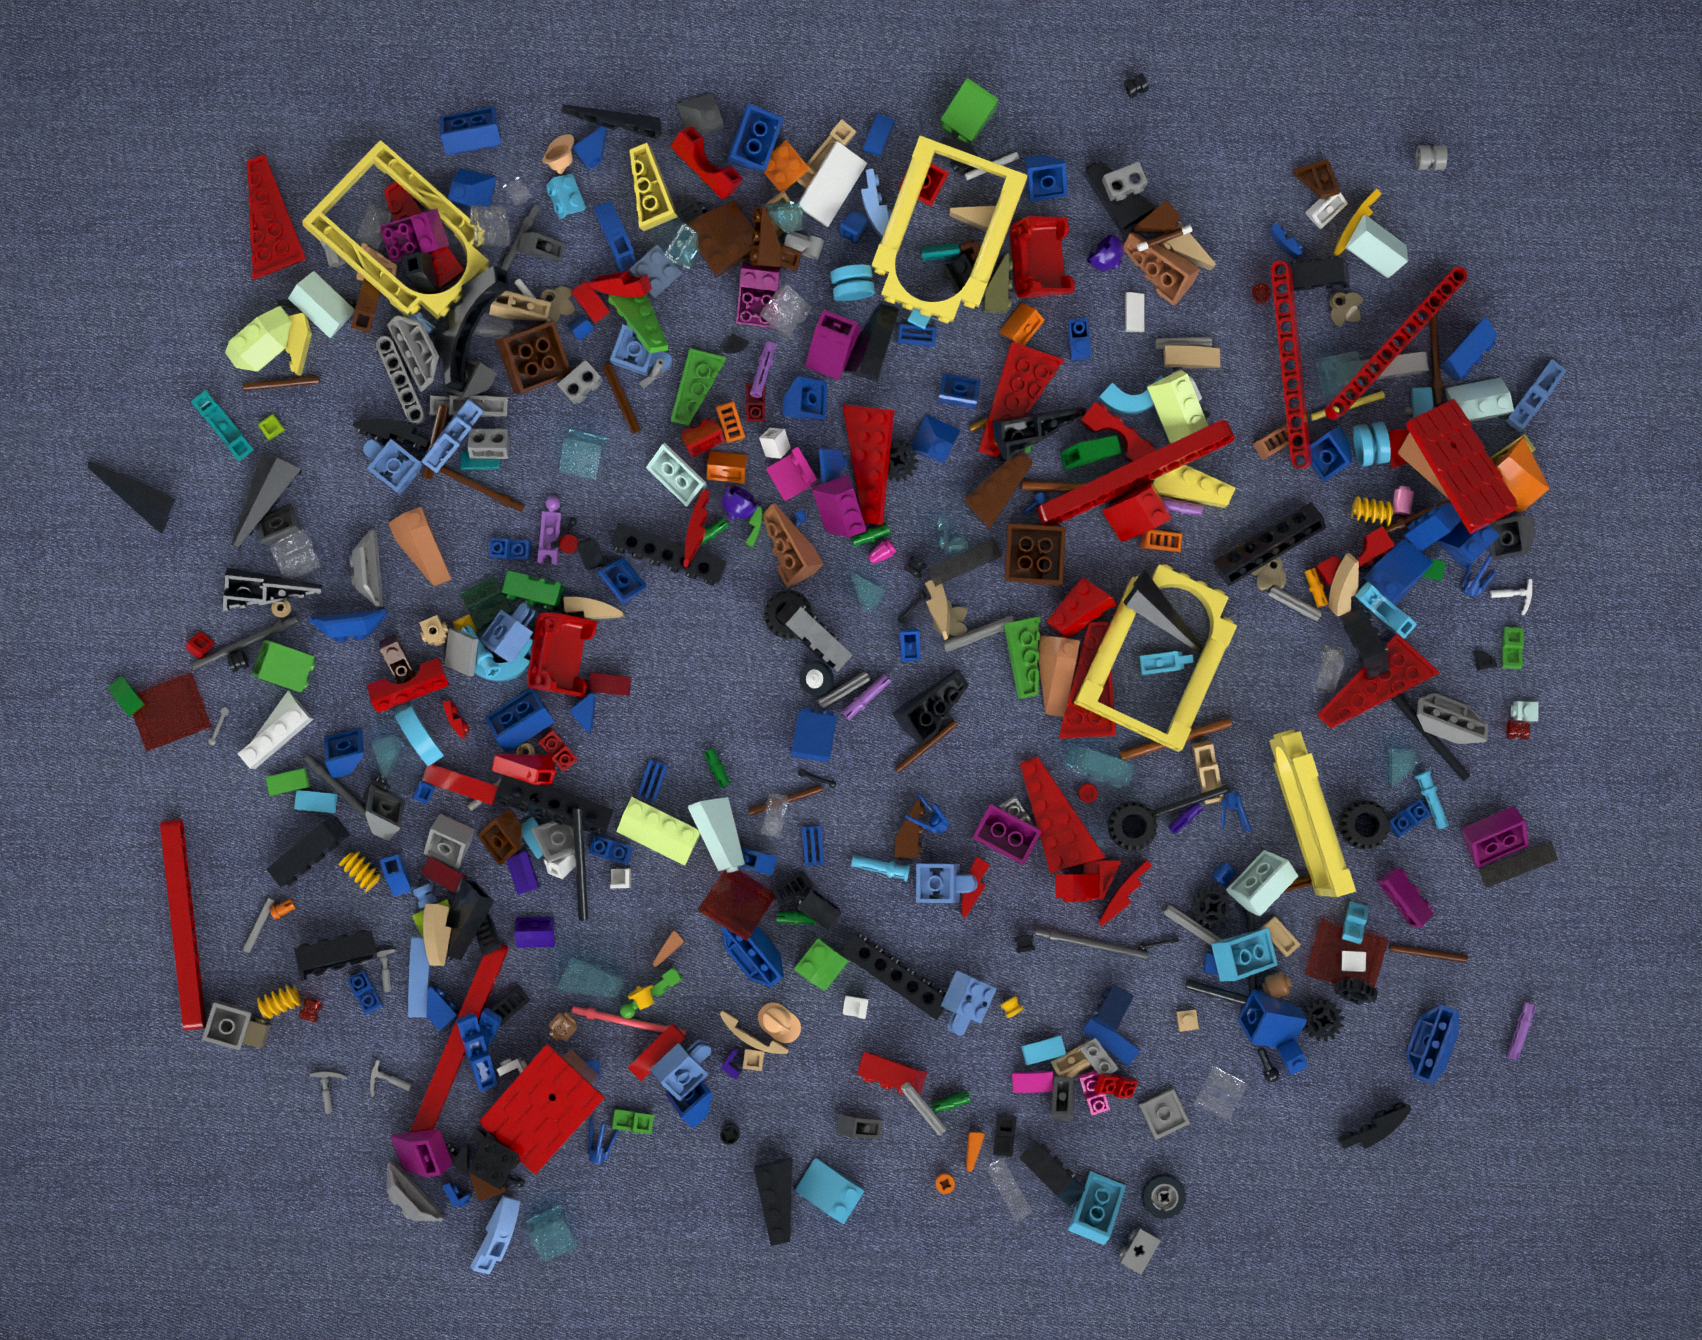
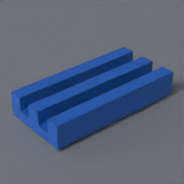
M899 324L897 343L935 347L937 327L926 326L923 329L917 325ZM902 329L928 331L933 333L932 335L902 332ZM902 336H903V337L932 339V342H930V341H920V340H910V339H901V338H902Z
M649 759L637 796L656 802L668 765ZM652 765H655V769H654V772H653V774H652V777H651V780H650V783H649V786H648V789H647V792H646V795H645V794H643V791H644V788H645V785H646V782H647V779H648L650 770H651V768H652ZM659 767H661L663 769L653 797H651L650 793L655 782Z
M821 826L802 827L805 866L824 864ZM814 830H818L820 861H816ZM806 831H810L812 861L810 862L808 859Z

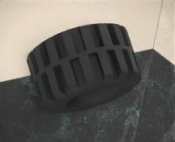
M791 590L779 591L778 594H774L767 601L764 609V618L769 630L775 636L791 640L796 638V636L775 617L778 609L782 605L787 604L790 599L795 603L800 601L808 608L807 613H812V608L805 596L799 594V592Z
M1365 800L1351 803L1349 807H1346L1343 810L1344 813L1339 817L1341 822L1338 823V826L1341 827L1339 832L1343 834L1344 841L1358 849L1375 848L1384 843L1383 840L1388 838L1387 833L1391 830L1389 828L1391 819H1388L1387 816L1389 814L1383 810V806L1377 805L1378 803ZM1362 813L1369 814L1374 820V830L1369 836H1361L1355 829V820Z
M1127 802L1117 806L1110 814L1107 829L1111 840L1117 846L1127 850H1140L1152 843L1153 838L1157 834L1158 824L1156 823V816H1154L1153 811L1147 805L1140 802ZM1128 815H1137L1143 821V831L1137 837H1128L1122 831V821Z

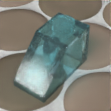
M796 201L761 204V207H766L769 217L784 232L793 233L794 231L801 230L803 208Z
M683 223L664 255L676 265L690 269L699 254L697 247L699 245L698 233L689 225Z
M852 573L851 579L858 603L861 605L860 608L868 613H871V611L876 612L886 594V590Z
M396 735L371 741L382 778L384 779L390 778L402 755L401 749L403 744L400 737L397 738Z
M1388 749V788L1397 787L1415 769V765H1418V754H1415L1416 749Z

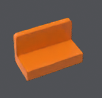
M1021 303L1000 329L999 333L1009 338L1012 342L1025 346L1045 319L1036 309Z
M710 451L707 463V480L745 483L747 455Z

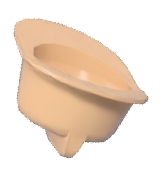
M565 134L552 141L542 158V162L548 164L552 170L562 174L573 161L571 148L574 144V137L570 134Z
M773 1002L765 1004L758 1013L759 1025L775 1040L781 1043H790L798 1038L801 1032L800 1021L781 1004Z

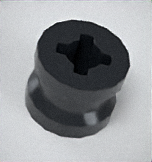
M911 556L909 564L905 565L903 569L911 575L920 578L922 570L926 569L928 565L920 559Z
M239 650L234 655H227L228 664L233 673L238 672L240 668H249V663L243 650Z
M1033 934L1014 937L1018 946L1016 948L1017 953L1036 950L1035 945L1032 943Z

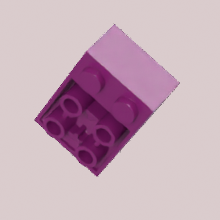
M438 209L379 226L391 263L403 260L404 256L418 252L427 253L449 246Z
M743 262L740 275L737 324L774 328L781 267L756 266Z
M823 310L815 328L805 368L840 381L862 329L859 323Z
M440 1129L390 1136L402 1168L406 1172L423 1177L439 1176L453 1164Z

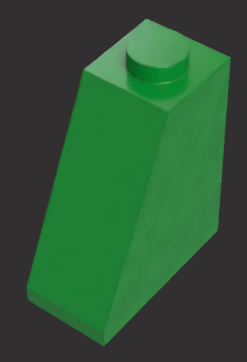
M1117 435L1077 443L1060 452L1065 471L1112 459L1122 454Z

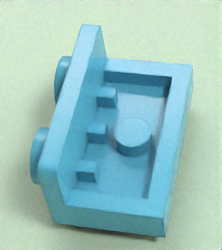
M573 174L553 177L546 185L547 193L551 197L554 211L559 219H563L568 214L581 212L586 209Z

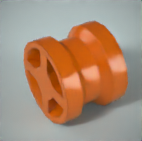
M944 1172L937 1176L935 1180L937 1190L942 1194L952 1192L955 1188V1181L952 1175Z

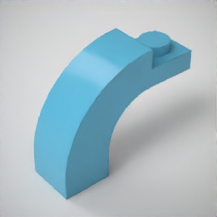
M1160 375L1155 382L1163 379V377ZM1113 383L1098 398V401L1111 411L1125 415L1139 414L1154 406L1148 389L1139 395H1129L1122 392Z
M1368 581L1355 595L1361 604L1404 639L1417 625Z
M530 639L522 647L518 657L512 663H496L501 667V671L496 676L487 678L484 674V669L477 662L474 673L485 679L498 682L509 681L519 677L529 668L530 661L527 660V657L531 656L533 640Z
M411 700L392 708L396 715L395 718L407 739L427 766L444 756L439 744L421 721Z

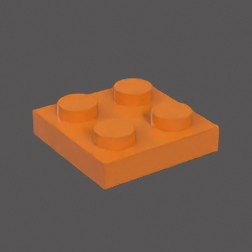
M785 140L772 152L764 173L779 192L786 191L810 168L790 143Z

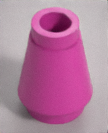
M888 539L886 541L883 540L867 556L874 565L894 556L897 550Z

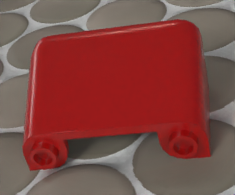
M1027 216L1012 224L1010 228V242L1015 292L1018 298L1067 295L1075 292L1073 278L1064 273L1061 240L1069 233L1067 217Z
M541 613L537 617L527 674L528 687L541 691L585 697L587 690L586 681L578 677L584 640H591L594 637L597 622L565 614Z

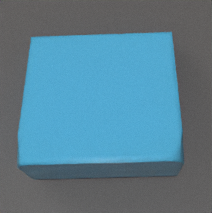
M914 308L908 318V322L925 329L932 315L930 317L920 314V310Z

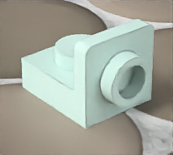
M1513 702L1510 710L1513 721H1538V702Z

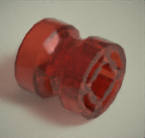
M1265 283L1256 284L1252 289L1253 301L1260 305L1266 304L1271 298L1270 287Z
M1516 720L1508 721L1506 727L1507 739H1515L1516 737L1526 741L1529 739L1530 722L1522 721L1517 723Z
M305 998L303 1002L304 1008L300 1011L298 1017L317 1023L319 1018L318 1012L322 1010L323 1003Z

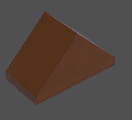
M470 1174L478 1201L496 1196L508 1190V1185H503L501 1190L475 1175Z

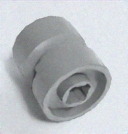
M1418 145L1415 159L1416 169L1429 170L1432 167L1433 170H1445L1447 165L1446 145H1434L1433 148L1430 145Z

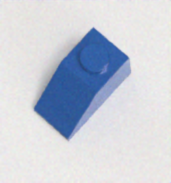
M603 126L573 146L575 154L587 170L596 168L601 164V160H603L607 139V131Z
M850 212L840 225V236L857 244L867 227L866 217L859 212Z
M741 848L745 865L739 867L773 875L776 856Z
M1294 1039L1277 1047L1288 1076L1308 1067L1305 1055Z

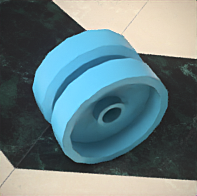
M850 265L830 272L832 284L837 285L833 289L834 300L855 301L875 294L874 283L868 281L872 278L870 265Z
M1374 422L1370 425V428L1366 424L1354 426L1353 442L1359 465L1361 467L1371 466L1374 460L1377 464L1388 463L1390 461L1391 449L1388 431L1384 422Z

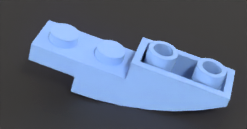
M874 169L866 170L868 188L861 189V196L867 217L882 240L891 216V210H887V205L879 206V204H882L881 193H877L876 186H879L878 174L874 175Z
M504 1195L500 1199L485 1228L488 1233L471 1264L472 1270L490 1274L496 1261L501 1262L515 1228L520 1206L519 1199Z

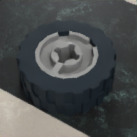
M1158 1174V1176L1151 1177L1143 1187V1204L1149 1213L1157 1218H1173V1216L1178 1215L1183 1210L1184 1204H1186V1192L1183 1185L1175 1177L1168 1174ZM1160 1194H1167V1199L1162 1200Z

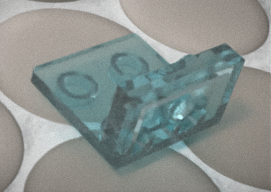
M1358 351L1324 357L1316 362L1324 399L1332 398L1338 394L1361 369L1362 365ZM1358 379V383L1363 386L1362 380Z
M569 429L564 438L559 471L596 480L601 452L606 444V438Z
M941 512V516L937 520L938 531H942V536H939L940 550H943L944 555L967 553V540L963 541V538H953L951 542H948L946 513Z
M561 1205L525 1221L527 1235L542 1262L578 1248V1243L566 1223L565 1213Z

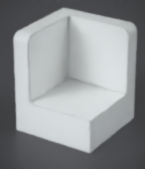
M769 428L759 437L766 457L781 459L791 448L785 429Z
M574 854L547 863L546 859H544L548 874L561 879L576 866Z
M631 868L611 869L610 889L631 888Z
M1342 951V971L1364 972L1366 970V952Z
M845 995L843 1014L866 1019L868 998Z

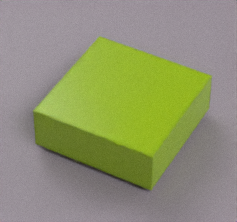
M274 414L258 424L269 441L285 431Z

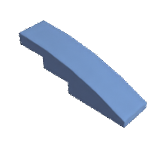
M1551 359L1505 422L1521 433L1544 401L1550 396L1567 370Z
M468 398L433 443L421 462L437 473L458 448L460 442L471 430L472 425L484 412V409Z
M411 937L408 1017L427 1018L428 988L430 987L431 965H429L426 955L424 937Z

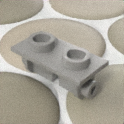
M1096 1037L1088 1039L1085 1045L1080 1048L1099 1075L1112 1074L1118 1070V1067Z

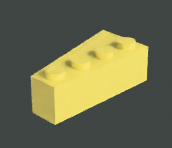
M645 143L630 149L639 228L646 231L675 219L678 215L675 212V207L651 146Z
M1183 465L1153 480V484L1160 496L1185 499L1189 502H1198L1221 508L1228 506L1235 491V487L1187 465Z

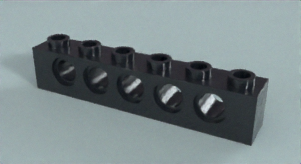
M1310 502L1214 560L1217 573L1228 587L1325 529L1326 525L1323 515Z
M621 523L617 524L610 543L616 552L622 554L625 551L632 553L631 557L638 560L643 558L649 559L650 564L658 567L663 564L668 566L667 570L674 573L679 571L685 572L686 577L694 580L699 577L704 579L703 583L711 586L720 584L727 562L697 551L691 560V564L687 568L683 567L681 560L684 558L685 546ZM630 538L637 539L635 547H628L627 542ZM654 545L655 551L652 554H647L645 552L646 546ZM666 551L673 552L671 560L663 559V554ZM700 565H709V571L707 573L699 572Z
M502 775L495 795V802L502 806H511L520 812H529L535 814L538 818H547L553 820L556 824H565L572 828L573 815H570L568 812L572 811L573 807H582L583 831L590 832L591 835L596 837H605L614 811L613 809L506 775ZM518 793V794H520L521 796H520V797H515V796H513L512 794ZM537 799L539 802L533 803L531 800ZM550 805H555V806H557L558 808H557V809H552V808H550L549 806H550ZM591 817L594 821H588L586 818Z
M861 933L858 936L854 934L841 954L937 1020L945 1009L941 1004L946 993L941 989L936 991L931 988L932 983L925 978H922V980L918 979L915 976L916 972L908 966L906 969L899 965L901 961L892 955L888 958L883 954L885 950L875 944L873 947L868 944L869 939ZM866 947L870 950L868 958L860 957L859 951L861 948ZM877 959H884L886 961L884 969L880 970L875 967ZM894 970H899L902 973V977L898 981L891 978V973ZM910 981H915L918 984V988L914 992L907 990V984ZM926 992H931L934 996L933 1001L930 1003L923 1001V995Z

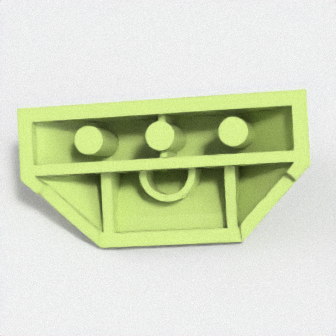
M278 306L256 317L229 341L225 353L235 368L259 371L286 348L292 321L283 308Z

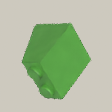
M967 78L940 120L941 129L947 134L952 133L955 135L958 141L967 142L972 145L996 112L999 99Z
M264 639L251 676L302 693L309 683L307 678L309 671L312 672L314 669L315 656Z
M818 937L795 966L794 970L812 984L826 991L849 960Z

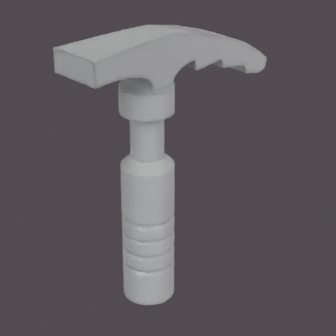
M658 359L649 376L639 383L643 389L666 371L661 370L664 365L663 359Z
M397 949L377 952V958L381 957L380 961L383 966L381 970L383 992L391 991L390 972L387 967L388 958L386 956L397 952Z
M376 1060L370 1079L371 1096L375 1095L374 1084L376 1077L384 1078L389 1083L407 1091L410 1090L411 1083L393 1075L389 1076L382 1070L379 1071L381 1060Z
M330 1071L310 1073V1077L322 1078L320 1083L323 1086L322 1096L325 1113L333 1112L330 1090H328L327 1077L336 1076L337 1078L348 1079L347 1076Z

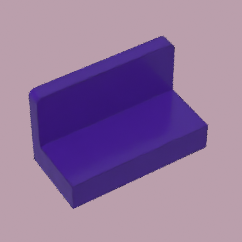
M529 851L519 853L507 860L517 894H523L540 888Z
M555 917L516 918L514 930L516 947H555Z
M738 1047L733 1050L720 1067L735 1080L742 1072L741 1069L731 1062L739 1051Z

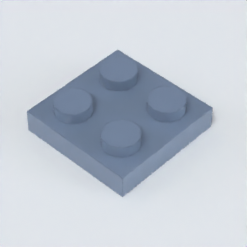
M655 245L629 269V272L634 277L648 275L652 287L648 293L653 299L682 274L658 245Z

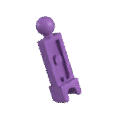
M550 496L545 502L548 512L542 511L537 563L543 565L545 558L550 556L552 564L557 566L559 547L552 548L551 542L556 541L560 536L562 513L556 512L560 507L559 498Z

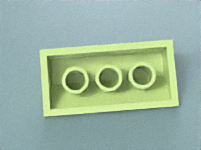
M1177 371L1147 386L1170 444L1208 426L1189 376L1184 371Z
M631 797L616 831L682 865H686L701 835L697 828L634 797Z

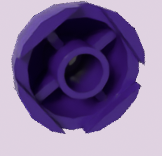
M1114 233L1110 234L1098 243L1094 251L1095 253L1092 251L1089 253L1086 261L1100 271H1107L1111 268L1115 270L1122 263L1120 259L1124 254L1123 244Z
M728 484L725 488L721 500L723 508L727 511L726 515L734 520L737 518H749L761 503L759 500L755 502L753 500L754 496L736 485L734 488H731V484Z

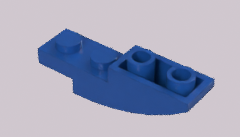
M608 201L593 207L619 272L629 271L637 261L629 238L612 202Z

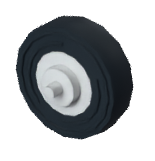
M814 661L808 663L802 668L800 673L801 687L806 693L813 696L826 694L834 682L832 670L823 662Z

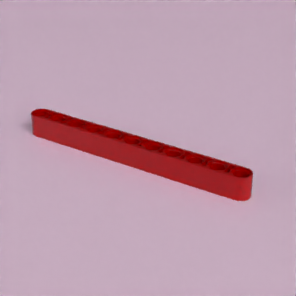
M1276 261L1271 267L1290 457L1294 467L1306 469L1311 465L1312 457L1293 275L1289 264L1284 261ZM1284 265L1286 268L1285 272L1282 275H1278V268ZM1286 284L1288 287L1287 291L1281 294L1279 291L1280 287ZM1288 303L1290 306L1289 310L1283 313L1281 310L1282 306ZM1290 322L1291 329L1285 332L1283 327L1286 323ZM1289 341H1292L1293 348L1287 351L1285 346ZM1294 360L1295 367L1289 370L1287 367L1288 362ZM1296 379L1297 386L1291 389L1289 383L1291 380ZM1295 398L1299 399L1297 408H1293L1291 405L1292 400ZM1296 417L1301 418V425L1299 427H1295L1293 424ZM1298 436L1303 437V444L1301 446H1297L1295 443ZM1300 455L1305 456V463L1303 465H1299L1297 462Z
M1455 267L1446 274L1325 408V414L1329 419L1335 420L1345 414L1460 288L1468 276L1464 268ZM1453 275H1456L1458 277V281L1455 280ZM1441 288H1444L1447 294H1445ZM1430 301L1435 304V307L1430 304ZM1418 314L1422 315L1423 320L1418 317ZM1406 327L1410 328L1411 333L1406 330ZM1394 340L1399 342V346L1394 343ZM1382 353L1387 355V359L1383 358ZM1370 366L1374 367L1375 373L1370 370ZM1358 379L1362 380L1363 386L1358 383ZM1346 392L1351 395V399L1346 397ZM1333 406L1339 408V413L1334 410Z
M1226 420L1218 421L1040 505L1037 508L1038 516L1043 526H1056L1232 443L1235 436Z
M182 819L162 821L160 823L182 1024L185 1031L203 1029L206 1027V1015L184 824Z
M500 943V949L482 957L457 1019L475 1013L479 1022L509 946ZM455 1022L410 1132L434 1130L466 1053L457 1022Z

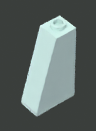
M728 797L700 801L689 805L688 809L718 871L726 870L727 873L738 871V867L745 865Z

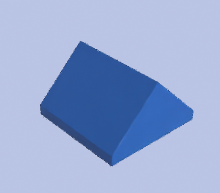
M943 373L938 402L975 409L981 380Z
M624 557L598 572L623 605L647 587Z

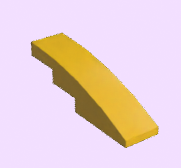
M1378 189L1362 203L1350 219L1337 242L1332 256H1339L1346 249L1345 247L1363 215L1371 216L1373 211L1369 207L1382 194Z

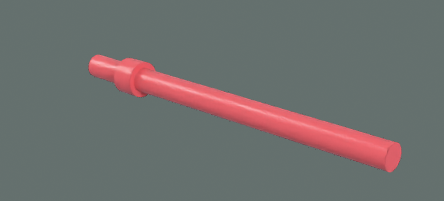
M573 1006L571 1012L586 1016L587 1019L591 1020L596 1018L663 1033L669 1027L632 1018L626 1019L619 1015L596 1011V1008L591 1007L587 1009ZM679 1029L684 1035H686L687 1030Z

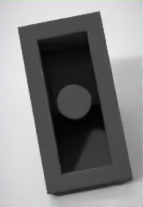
M536 232L522 233L518 252L535 258L561 262L565 243Z
M1054 1077L1052 1117L1055 1121L1074 1122V1078Z
M839 1114L836 1133L852 1138L879 1139L882 1120L851 1114Z

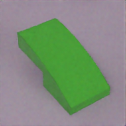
M759 506L749 521V525L754 527L746 541V545L752 549L758 540L762 526V508Z
M1503 628L1502 668L1521 669L1523 667L1524 628Z
M306 768L266 777L269 796L310 787Z
M614 1108L611 1128L652 1134L654 1114Z

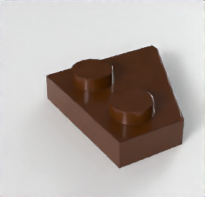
M1329 159L1293 169V175L1320 199L1340 194Z

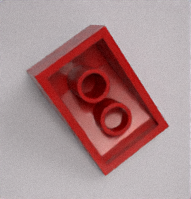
M710 418L701 421L700 426L696 428L689 427L685 429L683 434L680 435L691 459L725 442L723 432L715 419L710 420Z
M1152 481L1102 509L1103 514L1121 542L1153 530L1172 519L1170 510Z

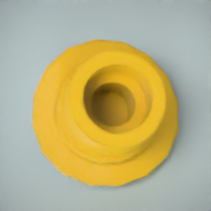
M639 985L636 987V990L628 994V998L634 999L640 1010L655 1003L650 990L653 988V985L642 988Z

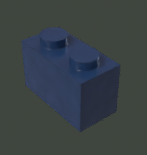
M1115 984L1110 986V988H1105L1101 996L1104 998L1101 1005L1097 1004L1093 1011L1095 1015L1093 1021L1112 1032L1117 1030L1134 995Z

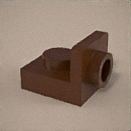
M974 240L963 243L960 251L961 254L972 251L973 253H970L973 264H975L981 246L979 241L974 242Z
M781 245L780 267L794 272L797 271L802 253Z

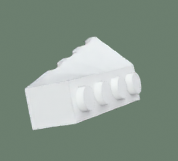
M288 690L251 743L242 749L238 755L250 769H256L313 720L312 716Z

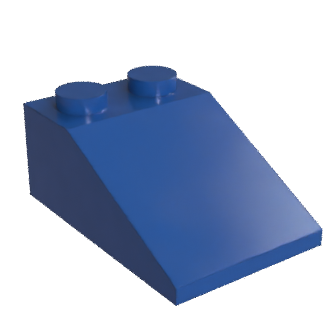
M1403 539L1377 562L1363 579L1365 582L1368 581L1386 599L1396 606L1434 562Z

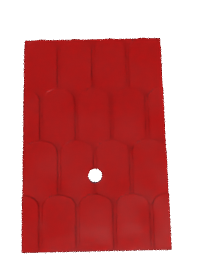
M1452 399L1408 420L1406 427L1410 433L1398 454L1451 501L1468 532L1472 534L1515 511L1518 505L1516 504L1515 497L1502 480V474L1485 452L1483 443L1470 426L1471 422L1455 399Z
M546 1044L482 1117L479 1123L494 1135L502 1145L519 1154L518 1159L536 1175L605 1099V1096L592 1085L600 1075L572 1049L562 1057L549 1044Z

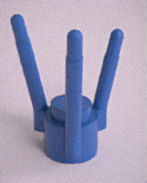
M1491 555L1487 557L1475 580L1470 578L1468 581L1472 563L1467 565L1464 580L1460 585L1463 587V593L1473 598L1477 595L1480 596L1482 590L1497 574L1494 571L1480 586L1479 580L1492 558Z
M1231 792L1225 794V799L1221 800V829H1224L1227 806L1229 810L1237 809L1243 832H1247L1246 826L1248 831L1251 832L1252 828L1240 793Z
M918 794V798L932 813L929 820L930 825L909 815H905V818L928 829L932 834L936 831L940 834L945 832L949 827V821L945 818L940 808L934 804V810L925 798Z
M589 1120V1148L587 1154L590 1155V1162L604 1164L605 1158L608 1159L619 1130L615 1131L605 1151V1147L601 1146L605 1122H602L597 1145L593 1147V1120Z

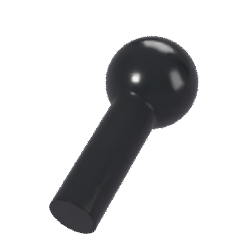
M1264 1047L1259 1048L1257 1052L1265 1068L1264 1078L1268 1082H1276L1279 1079V1071L1272 1067Z

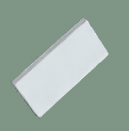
M838 141L835 142L796 206L825 227H828L864 170L867 162Z

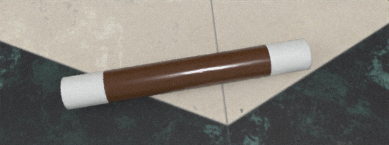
M1186 225L1137 244V249L1140 252L1192 232L1191 225Z

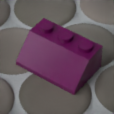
M848 475L812 487L813 495L827 533L851 537L866 531Z
M990 804L979 822L972 839L1024 865L1042 831Z
M1515 806L1461 828L1464 843L1476 868L1529 846L1525 819Z
M1394 867L1376 882L1411 928L1420 929L1434 915L1431 911L1433 907L1426 899L1423 900L1419 895L1421 892L1415 884L1411 885L1405 870Z

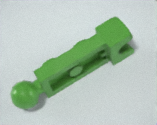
M675 967L662 975L664 979L650 989L652 997L656 994L660 997L668 991L666 988L668 985L671 988L683 979ZM636 1001L631 1004L626 1003L622 1005L620 1014L623 1018L630 1019L634 1016L635 1010L639 1008Z

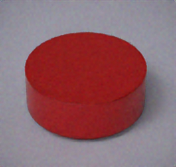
M566 534L559 542L560 549L564 553L572 554L578 549L577 544L579 542L574 535Z
M1084 784L1078 790V797L1082 802L1091 803L1097 798V789L1092 784Z

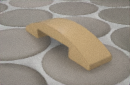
M841 119L830 132V136L806 163L810 170L800 177L797 182L807 189L834 143L838 141L846 147L856 131Z
M724 1010L720 1013L727 1027L748 1045L769 1053H788L789 1048L774 1039L768 1046L736 1027L740 1019Z

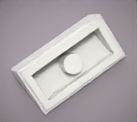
M1340 192L1338 195L1319 199L1305 214L1319 229H1322L1348 203Z
M1126 292L1125 332H1144V294Z

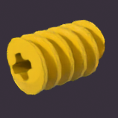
M1357 496L1353 501L1351 519L1356 515V519L1359 521L1361 516H1364V522H1367L1368 518L1371 517L1373 524L1376 519H1379V525H1382L1383 521L1386 520L1387 526H1389L1393 516V506H1391L1390 501H1387L1384 505L1383 501L1379 500L1376 504L1375 499H1371L1369 502L1368 498L1365 497L1361 501L1360 496Z
M360 851L351 852L343 858L339 866L345 865L344 872L350 871L349 877L351 878L356 876L354 882H361V889L367 887L366 893L375 886L382 874L374 875L376 868L368 869L371 863H363L366 858L365 856L358 858Z
M286 985L285 992L282 988H279L278 995L272 991V998L265 994V1001H262L260 997L257 998L258 1007L264 1019H271L274 1014L276 1016L280 1015L281 1011L287 1012L288 1008H295V1004L297 1006L302 1005L301 996L295 985H293L292 989L289 985Z

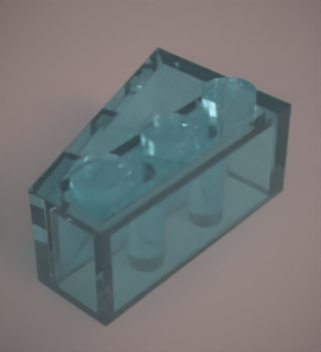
M1069 745L1063 767L1076 771V774L1080 776H1093V780L1104 783V780L1109 781L1110 786L1121 789V785L1129 786L1135 764L1085 747Z
M573 955L555 991L617 998L626 979Z

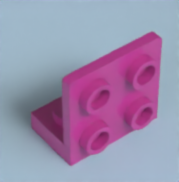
M799 447L791 450L792 454L766 468L784 501L818 483Z

